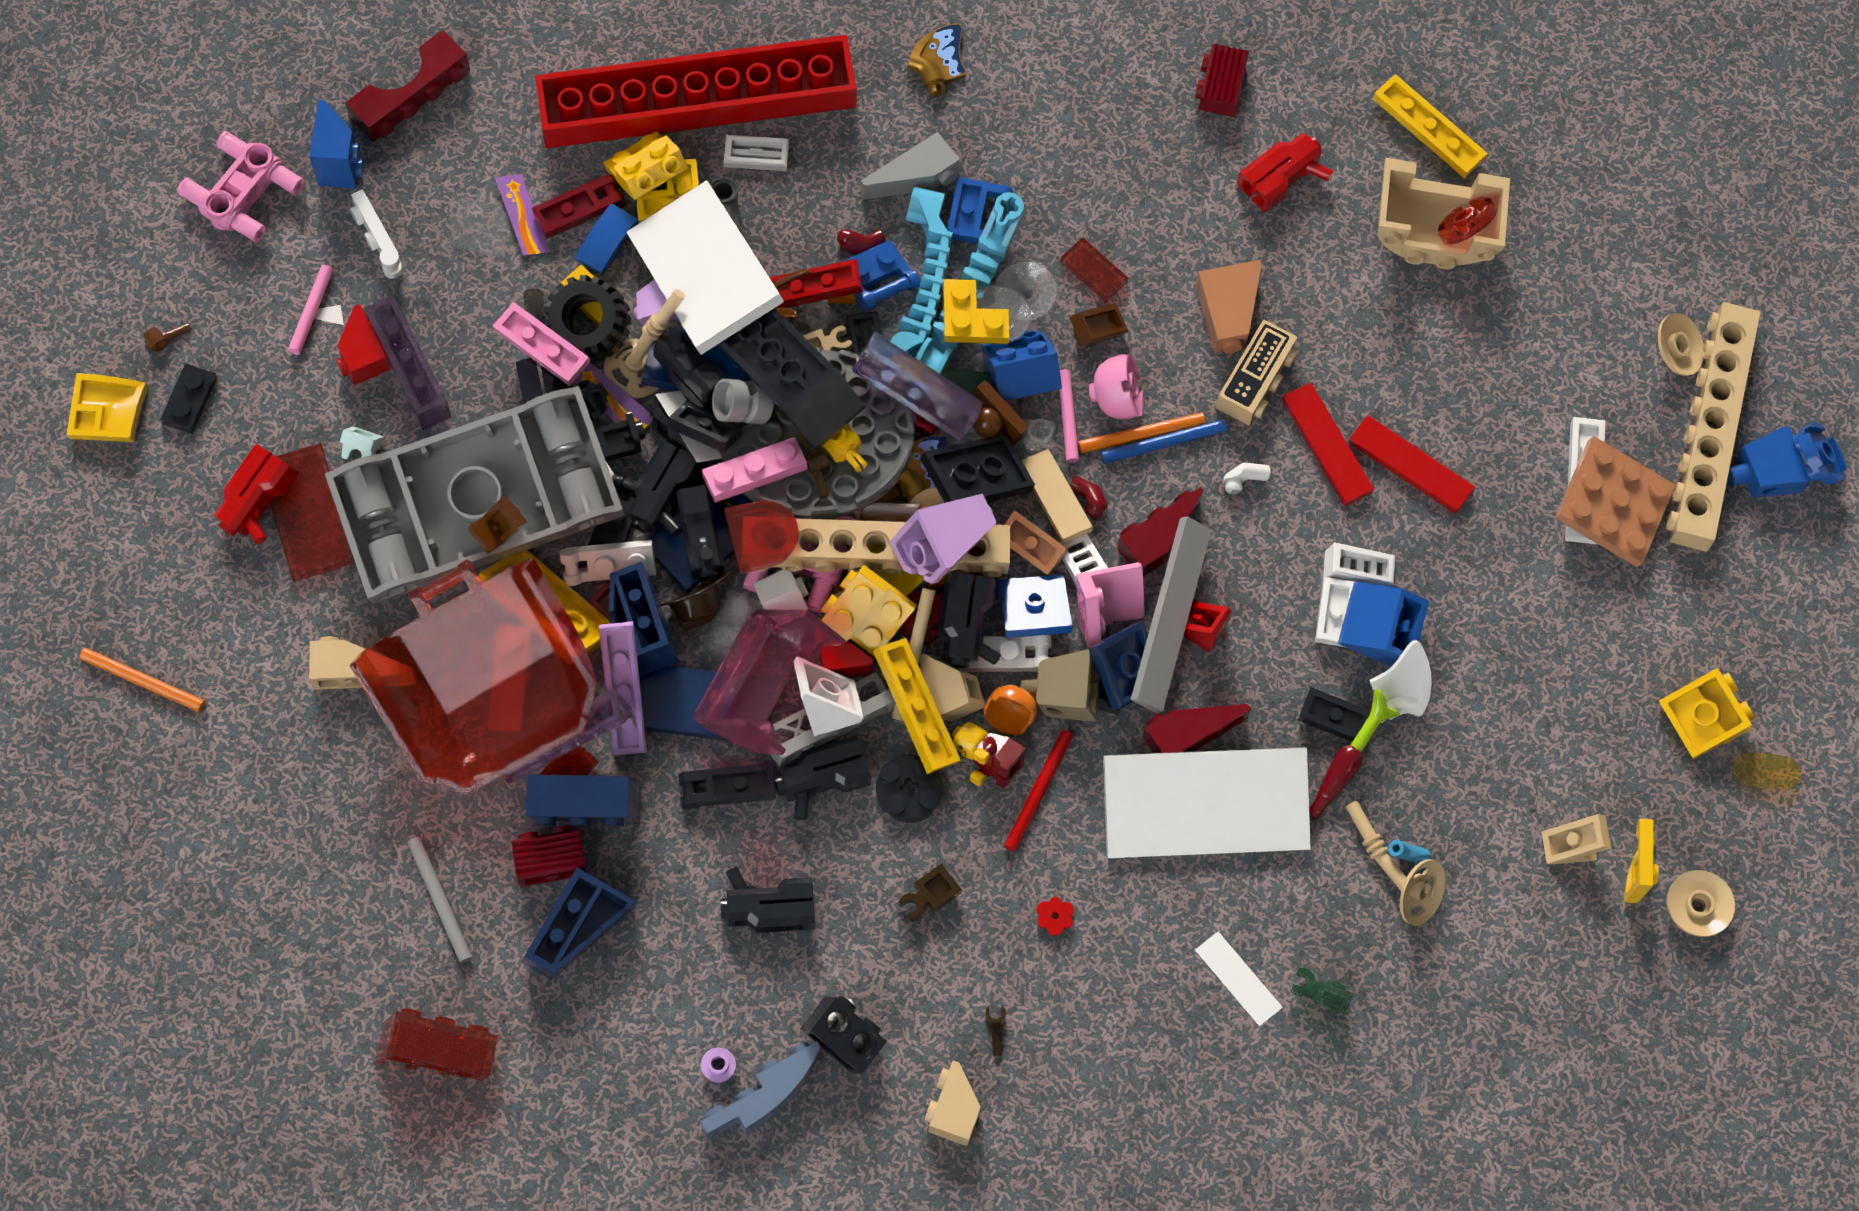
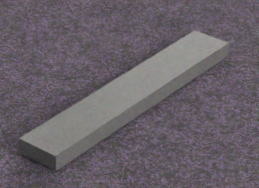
M1188 516L1182 517L1179 520L1131 696L1132 701L1155 713L1163 712L1212 531Z

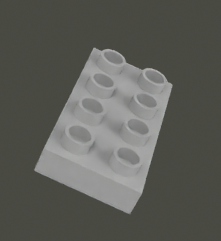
M579 385L573 388L546 393L521 406L382 454L353 460L333 471L325 473L367 598L373 604L625 516ZM507 496L520 510L527 523L510 540L500 545L491 553H486L468 531V527L483 517L497 501Z

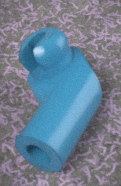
M1393 840L1388 847V851L1392 856L1407 862H1414V867L1421 861L1432 857L1428 849L1400 840ZM1427 867L1420 869L1418 872H1424Z

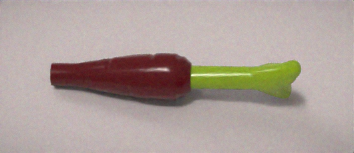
M1374 689L1371 713L1351 745L1340 748L1333 758L1316 797L1309 808V816L1318 820L1324 809L1359 770L1363 761L1362 751L1379 724L1386 719L1400 716V713L1395 708L1387 706L1386 699L1379 689Z

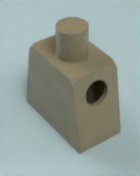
M1089 649L1044 659L1039 663L1037 679L1022 680L1020 687L1024 688L1036 699V705L1045 716L1091 722L1097 721L1100 677Z

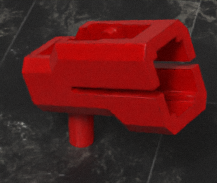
M1302 133L1290 143L1278 142L1241 170L1238 175L1237 185L1249 198L1256 192H1259L1258 195L1252 198V201L1266 213L1285 198L1288 187L1300 177H1305L1310 173L1328 182L1334 170L1319 164L1322 154L1319 142L1315 138Z
M256 443L223 489L224 501L214 514V516L221 520L218 526L233 537L238 532L244 536H247L249 533L255 544L263 543L267 537L259 525L258 519L274 497L282 496L286 493L299 472Z

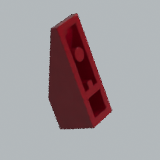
M1248 704L1173 710L1165 716L1163 713H1159L1146 722L1147 727H1145L1142 738L1153 754L1195 752L1247 720L1251 708Z

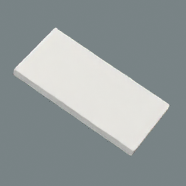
M707 180L627 231L628 236L666 299L669 298L675 289L684 293L685 298L676 309L675 314L701 355L784 302Z
M1305 747L1103 756L1107 858L1311 850L1307 748Z

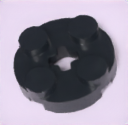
M899 756L881 767L880 774L876 780V798L881 809L890 816L895 817V820L903 823H916L925 820L938 807L942 799L943 781L939 771L927 774L919 756ZM906 781H911L913 785L920 786V789L914 790V796L908 797L906 792L900 791V787H903Z

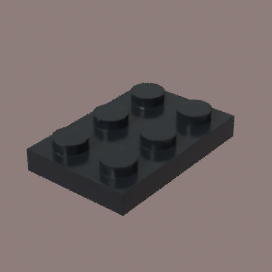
M1006 433L924 451L920 458L944 503L983 494L986 502L1029 493L1035 486L1034 481Z

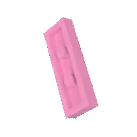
M514 302L493 325L495 332L569 386L590 363L587 355Z
M795 437L705 468L702 470V474L716 503L807 470V461Z

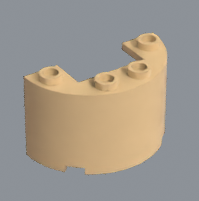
M1385 158L1378 237L1387 249L1404 257L1407 263L1436 264L1438 268L1446 270L1453 269L1455 265L1492 260L1495 255L1503 250L1506 240L1510 178L1479 173L1472 187L1416 179L1414 176L1416 175L1417 163Z

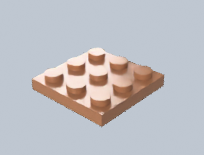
M1593 436L1587 441L1555 519L1635 567H1638L1645 560L1675 484Z

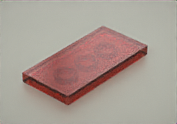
M315 444L276 456L299 472L286 493L282 496L274 497L270 502L293 582L356 564L325 473L330 472L322 444Z

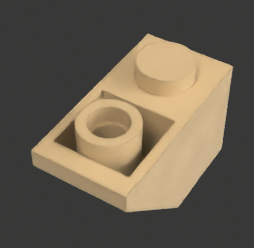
M927 654L920 655V670L943 720L953 722L984 708L985 703L977 676L959 667L951 666L949 662Z
M953 1060L949 1070L942 1069L936 1088L942 1091L938 1102L931 1100L925 1121L930 1122L929 1133L968 1146L981 1107L960 1063Z

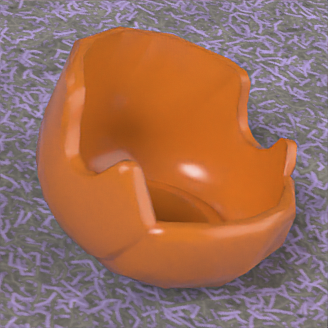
M1011 684L995 689L983 708L986 721L996 730L1009 735L1024 734L1029 725L1035 720L1038 711L1035 699L1024 688Z

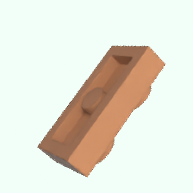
M1015 510L1004 524L1010 525V548L1047 575L1052 574L1069 550Z

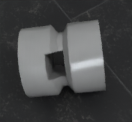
M721 379L714 388L712 409L719 421L735 423L742 421L750 424H764L769 420L773 411L774 402L753 381L747 380L744 382L736 379Z

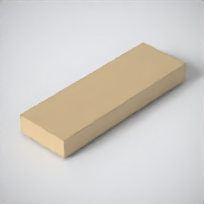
M1044 450L1021 460L1035 483L1032 490L1062 544L1092 532V525L1050 450Z

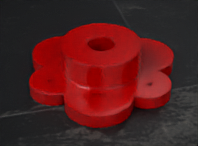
M1052 897L1049 902L1042 901L1037 905L1036 912L1039 916L1037 924L1040 928H1047V932L1050 935L1058 936L1063 932V928L1069 929L1072 927L1073 920L1070 917L1074 913V907L1071 903H1061L1060 898ZM1052 915H1057L1058 918L1054 919Z

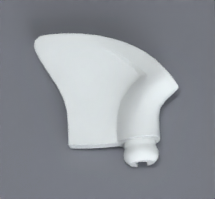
M1417 640L1412 641L1405 648L1397 661L1387 671L1369 680L1373 691L1374 689L1382 691L1387 706L1395 708L1400 715L1408 713L1420 717L1424 713L1430 699L1432 686L1430 664L1422 645Z

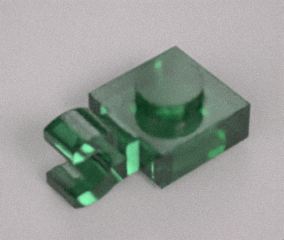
M1298 969L1296 975L1305 978L1307 986L1300 987L1293 984L1290 991L1294 995L1309 997L1313 999L1312 1002L1341 1013L1346 1012L1354 993L1346 991V986L1335 981H1327V983L1321 981L1318 983L1314 974L1309 969Z

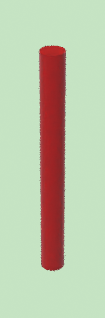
M1061 730L1004 844L1006 849L1016 852L1073 738V734L1069 731Z

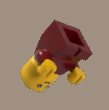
M967 722L961 727L957 726L952 733L956 751L970 760H975L974 763L980 767V771L975 769L969 778L977 786H981L988 776H992L996 779V785L1004 789L1023 767L1026 748L1009 737L993 733L988 734L987 731L972 722Z

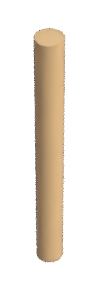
M927 588L922 589L909 644L918 664L936 592ZM895 705L892 718L904 721L897 705Z

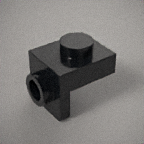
M632 411L625 413L626 420L595 428V433L606 462L642 452L640 440L646 439L641 420L634 421Z

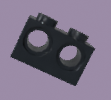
M825 996L800 1030L814 1042L817 1041L823 1050L850 1073L863 1074L887 1041L879 1035L881 1029L868 1018L862 1020L854 1013L856 1007L849 1000L842 996L838 998ZM834 1012L838 1017V1024L834 1030H830L828 1018ZM860 1034L863 1039V1047L859 1052H856L853 1047V1041Z

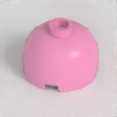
M1122 354L1108 358L1098 366L1094 374V383L1089 384L1091 401L1098 402L1101 411L1109 417L1118 420L1132 419L1143 415V390L1139 393L1137 380H1141L1133 355Z

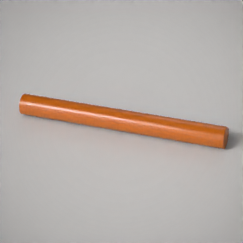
M1203 412L1081 440L1078 441L1079 451L1082 454L1205 424V417Z
M86 647L80 653V660L200 713L205 705V700Z

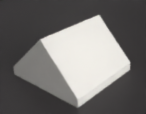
M800 657L795 658L794 666L801 698L814 736L862 721L864 717L854 680Z

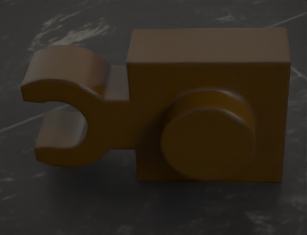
M941 863L914 882V887L918 892L916 894L908 893L903 895L899 899L898 905L900 908L904 907L907 903L916 905V911L909 915V920L914 922L922 916L925 907L929 906L935 913L962 893V889Z

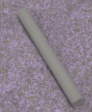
M414 837L407 842L460 964L468 962L473 958L423 843L420 837Z

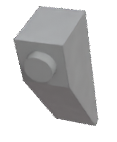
M936 132L861 180L860 195L863 199L912 193L914 186L928 190H934L940 185L947 186L959 174L960 159L941 135Z

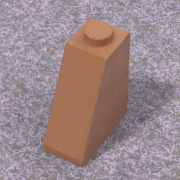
M1260 260L1198 272L1195 286L1214 353L1224 351L1226 354H1232L1246 346L1262 267Z

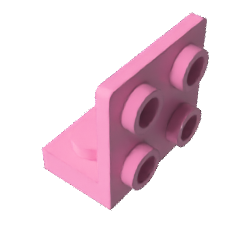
M1141 563L1076 574L1079 626L1088 648L1101 641V634L1106 633L1105 625L1112 624L1113 621L1125 622L1141 619L1145 616L1143 568Z

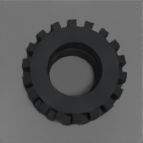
M580 275L579 280L571 277L567 279L568 285L564 286L561 283L555 288L559 292L555 296L550 293L547 299L552 303L550 307H544V313L548 315V319H544V325L594 361L602 360V355L607 357L614 355L612 350L614 347L621 349L624 343L620 340L623 336L628 338L630 331L626 326L631 324L632 317L627 314L630 311L629 305L623 300L622 294L610 284L595 276L590 278L587 275ZM588 302H599L603 311L599 327L590 334L577 335L573 328V318L576 311Z

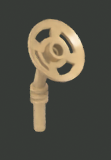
M678 289L672 292L657 314L651 315L650 319L642 327L643 333L640 339L623 341L624 345L621 349L614 347L612 349L614 355L605 359L604 374L632 398H644L660 389L651 386L639 388V384L642 381L641 376L646 364L648 349L652 342L657 341L664 330H666L668 326L667 321L685 298L684 293ZM633 346V348H630V349L624 351V352L618 357V359H615V356H616L621 350H623V349H625V348H627V347ZM620 369L621 374L629 380L627 387L615 379L612 371Z
M1358 801L1350 803L1346 806V809L1364 839L1362 842L1363 846H1368L1366 849L1367 853H1372L1369 857L1371 860H1376L1401 891L1400 912L1405 922L1414 926L1424 924L1435 914L1444 895L1446 878L1442 865L1432 859L1423 860L1406 877L1387 854L1388 847H1383L1385 844L1384 840H1379L1381 835L1375 833ZM1427 867L1422 874H1415L1420 869ZM1431 877H1433V889H1432V893H1431V896H1430V892H1431V888H1432V880H1431ZM1421 904L1423 909L1417 914L1411 915V907H1417Z

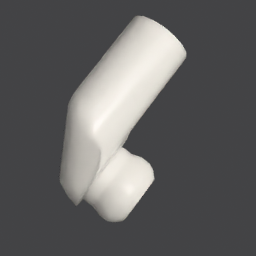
M1240 464L1225 474L1223 478L1225 491L1228 494H1238L1243 489L1242 483L1248 479L1267 481L1270 477V467L1263 464Z

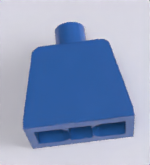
M1789 425L1745 445L1736 457L1738 465L1729 468L1727 478L1731 487L1746 483L1753 498L1801 493L1812 481L1805 470V462L1802 455L1794 445Z

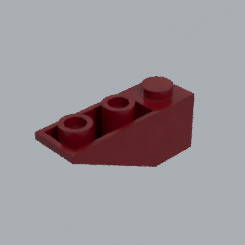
M1201 487L1193 492L1190 490L1184 491L1175 498L1172 505L1165 509L1163 506L1158 507L1147 516L1146 521L1139 525L1133 523L1120 533L1121 536L1117 549L1128 564L1141 563L1143 576L1167 562L1170 557L1179 520L1187 516L1192 518L1201 501L1203 494Z

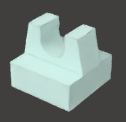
M354 426L344 429L340 442L343 443L342 458L351 459L355 449L361 452V458L375 455L376 451L381 448L384 437Z

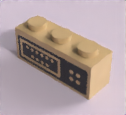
M1263 319L1220 392L1215 408L1250 426L1254 417L1260 419L1269 401L1265 400L1269 391L1275 393L1284 376L1280 372L1284 366L1290 368L1298 354V350L1294 349L1298 337Z

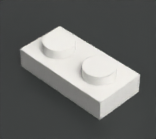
M1324 577L1315 635L1316 643L1344 647L1337 643L1354 581Z

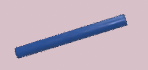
M1221 419L1100 452L1103 464L1145 454L1226 432L1227 425L1225 420Z

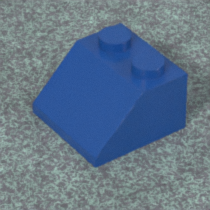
M318 100L309 155L318 186L356 189L358 178H363L364 159H360V144L355 143L352 130L325 100Z

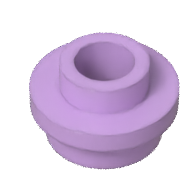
M725 1048L710 1049L701 1060L703 1075L714 1083H722L729 1080L736 1069V1061L733 1054ZM714 1060H723L725 1066L721 1070H715L712 1067Z

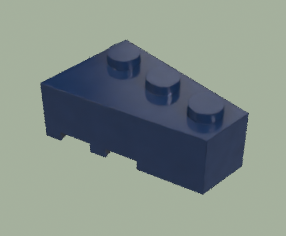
M642 561L611 573L609 593L610 624L633 621L639 677L679 662L653 580Z
M576 868L525 954L522 964L553 980L632 911L637 901L583 870Z

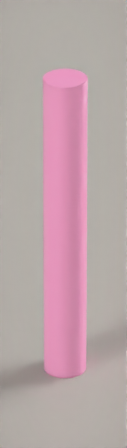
M321 265L289 345L288 351L293 354L300 355L333 273V268L328 265Z
M1064 369L1060 370L1062 389H1059L1065 455L1067 463H1076L1079 461L1071 371Z

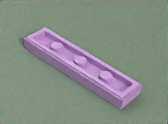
M633 621L599 625L613 756L646 753L647 746Z

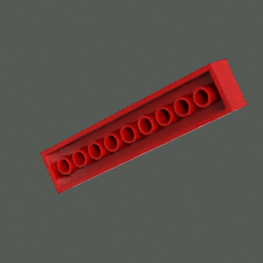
M847 34L535 75L546 149L646 136L655 131L661 134L857 107V87Z

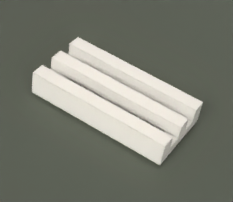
M726 135L724 167L787 171L789 139ZM732 145L781 148L782 151H764L758 148H751L750 150L734 149Z

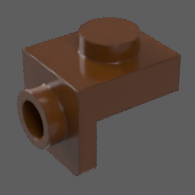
M505 496L497 501L483 517L472 523L468 527V531L486 553H491L500 545L510 540L527 521L522 516L520 510Z

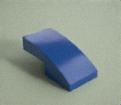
M610 204L586 237L575 256V261L602 276L619 255L620 246L629 237L627 231L637 225L638 219L617 206Z

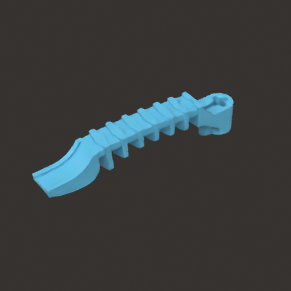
M916 186L913 188L906 221L921 224L926 236L927 246L924 254L923 276L919 286L920 290L916 297V304H912L908 318L902 317L898 327L899 333L892 337L888 348L885 371L895 381H897L902 366L911 358L916 357L927 337L930 338L943 290L953 232L947 231L940 219L945 194Z
M1003 193L996 199L993 210L978 240L977 252L972 253L969 267H965L963 270L962 280H976L977 307H980L985 292H988L991 280L996 276L1000 262L1004 261L1010 243L1021 223L1024 204L1022 199L1015 193ZM1007 211H1010L1009 214L1006 215L1004 221L1002 222L1003 214H1006ZM943 310L940 314L939 322H935L933 325L931 338L927 337L923 342L904 381L905 384L921 389L928 395H931L941 374L952 360L954 351H957L959 343L944 342Z

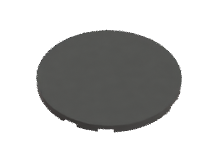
M815 347L839 371L866 406L862 412L848 423L862 442L857 452L867 462L866 468L863 469L861 467L862 471L856 472L847 459L835 463L821 446L817 451L822 450L829 462V468L821 471L829 495L827 498L820 497L816 479L807 469L744 492L743 494L752 501L770 511L799 519L836 518L854 513L873 504L892 489L900 479L908 465L913 450L914 420L912 410L898 383L880 366L855 353L840 350L839 352L820 350V347ZM775 403L771 417L766 423L750 424L742 421L738 422L737 424L742 426L741 437L725 453L719 451L722 456V462L795 437L807 463L809 455L817 452L796 431L790 418Z

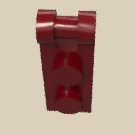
M604 175L532 207V214L545 238L548 239L603 214L610 204L622 208L626 204V200L622 193L617 192L615 189L616 182L612 175ZM602 193L606 197L598 200L596 195Z

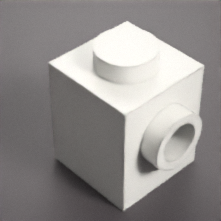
M781 570L753 583L772 626L809 610L803 598L809 595L802 578L794 579L792 572Z

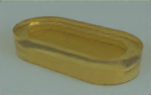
M1748 752L1740 755L1735 760L1732 766V774L1734 779L1745 787L1786 791L1792 789L1799 782L1801 769L1799 764L1788 756Z

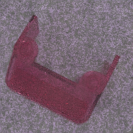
M761 609L755 611L747 618L695 711L694 720L706 730L753 753L783 755L786 749L774 740L775 727L767 719L795 670V658L800 657L815 663L821 655L823 645L843 646L845 639L809 610Z

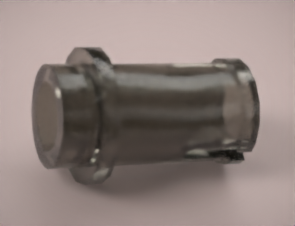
M539 289L525 290L523 293L524 310L544 324V319L547 318L544 316L543 291Z

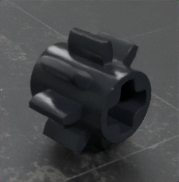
M584 380L576 384L575 386L579 385L591 420L601 416L607 410L608 406L606 403L608 400L606 397L609 395L602 383L600 382L595 385L590 380Z

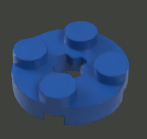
M1812 422L1801 428L1799 433L1793 436V442L1807 462L1805 470L1810 479L1813 481L1820 479L1823 483L1832 486L1846 478L1847 475H1842V472L1847 470V464L1836 440L1833 437L1827 440L1821 433L1827 429L1817 422Z

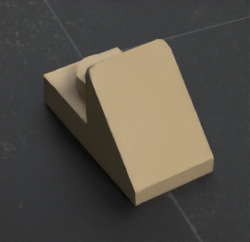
M1596 814L1542 831L1546 862L1549 865L1597 860L1596 853L1611 849L1605 815Z

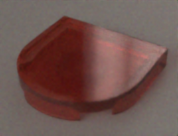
M761 500L724 509L740 574L779 565L786 561L794 551L799 537L798 524L792 512L784 505L774 501Z

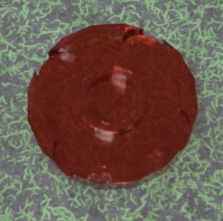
M1484 196L1474 198L1468 202L1470 206L1464 210L1460 206L1450 212L1441 221L1437 229L1443 243L1447 245L1460 243L1484 229L1494 219L1498 211L1492 199Z

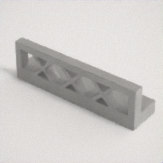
M877 672L855 683L858 696L861 689L871 684L874 685L878 692V695L866 701H860L864 717L860 723L814 736L812 729L808 731L800 730L802 719L808 717L804 708L761 730L759 735L777 767L779 768V766L798 759L802 751L825 745L893 710L896 702L890 689L886 690ZM798 722L796 728L790 727V725ZM779 731L794 734L792 739L778 746L774 744L770 736Z

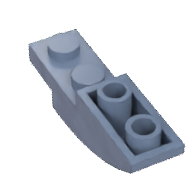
M816 1041L809 1045L808 1042H803L791 1049L789 1052L791 1055L780 1062L777 1058L766 1062L759 1068L760 1073L756 1074V1082L760 1089L756 1091L753 1087L746 1089L735 1097L736 1102L725 1108L723 1105H718L704 1114L706 1119L701 1121V1126L708 1140L740 1123L747 1135L777 1114L795 1096L814 1069L820 1056L819 1043Z

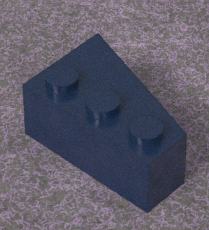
M528 775L526 816L536 819V825L554 826L556 825V820L569 821L571 826H590V822H602L603 826L608 827L640 824L642 784L630 776Z

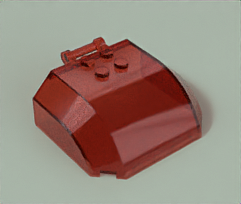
M534 558L509 566L482 582L478 578L473 564L467 559L459 563L456 570L423 588L418 586L409 591V597L420 616L395 629L359 653L350 664L352 671L420 782L430 785L436 783L454 788L455 792L465 795L476 791L585 732L598 685L590 658L575 626ZM462 581L466 582L469 587L468 590L433 609L428 603L429 599Z

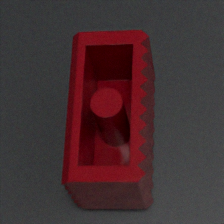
M1215 43L1212 44L1210 54L1204 53L1200 72L1206 73L1205 81L1198 80L1194 97L1195 99H1200L1198 110L1235 117L1249 55L1248 50L1236 49L1235 47L1230 48L1229 46Z
M560 826L554 828L552 834L539 836L537 832H526L520 834L518 840L511 841L519 887L570 879L576 868L587 873L579 829L573 830L571 826Z

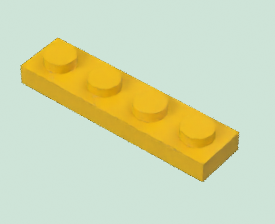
M1396 74L1374 93L1373 100L1464 179L1486 159L1488 154Z
M904 638L878 647L873 653L927 774L959 762L960 757L907 639Z

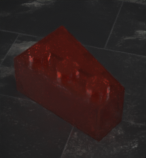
M402 1008L401 1012L396 1011L383 1022L374 1063L384 1065L385 1059L406 1063V1069L417 1070L419 1066L436 1070L438 1074L483 1081L490 1076L498 1035L490 1034L489 1028L480 1025H469L468 1028L455 1025L456 1021L440 1016L435 1017V1020L421 1017L422 1013L420 1011Z

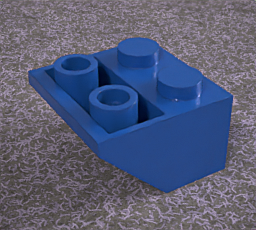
M1034 330L1023 332L1020 337L1009 339L1008 344L987 343L981 345L991 385L1005 401L1062 389L1058 355L1043 332Z
M1354 582L1337 644L1391 667L1412 641H1419L1429 600L1402 588Z

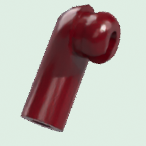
M842 229L837 234V241L840 247L856 255L886 242L880 229L866 236L849 229Z
M1075 475L1070 488L1074 493L1087 499L1089 506L1086 508V513L1094 518H1101L1103 511L1107 510L1108 502L1102 489Z

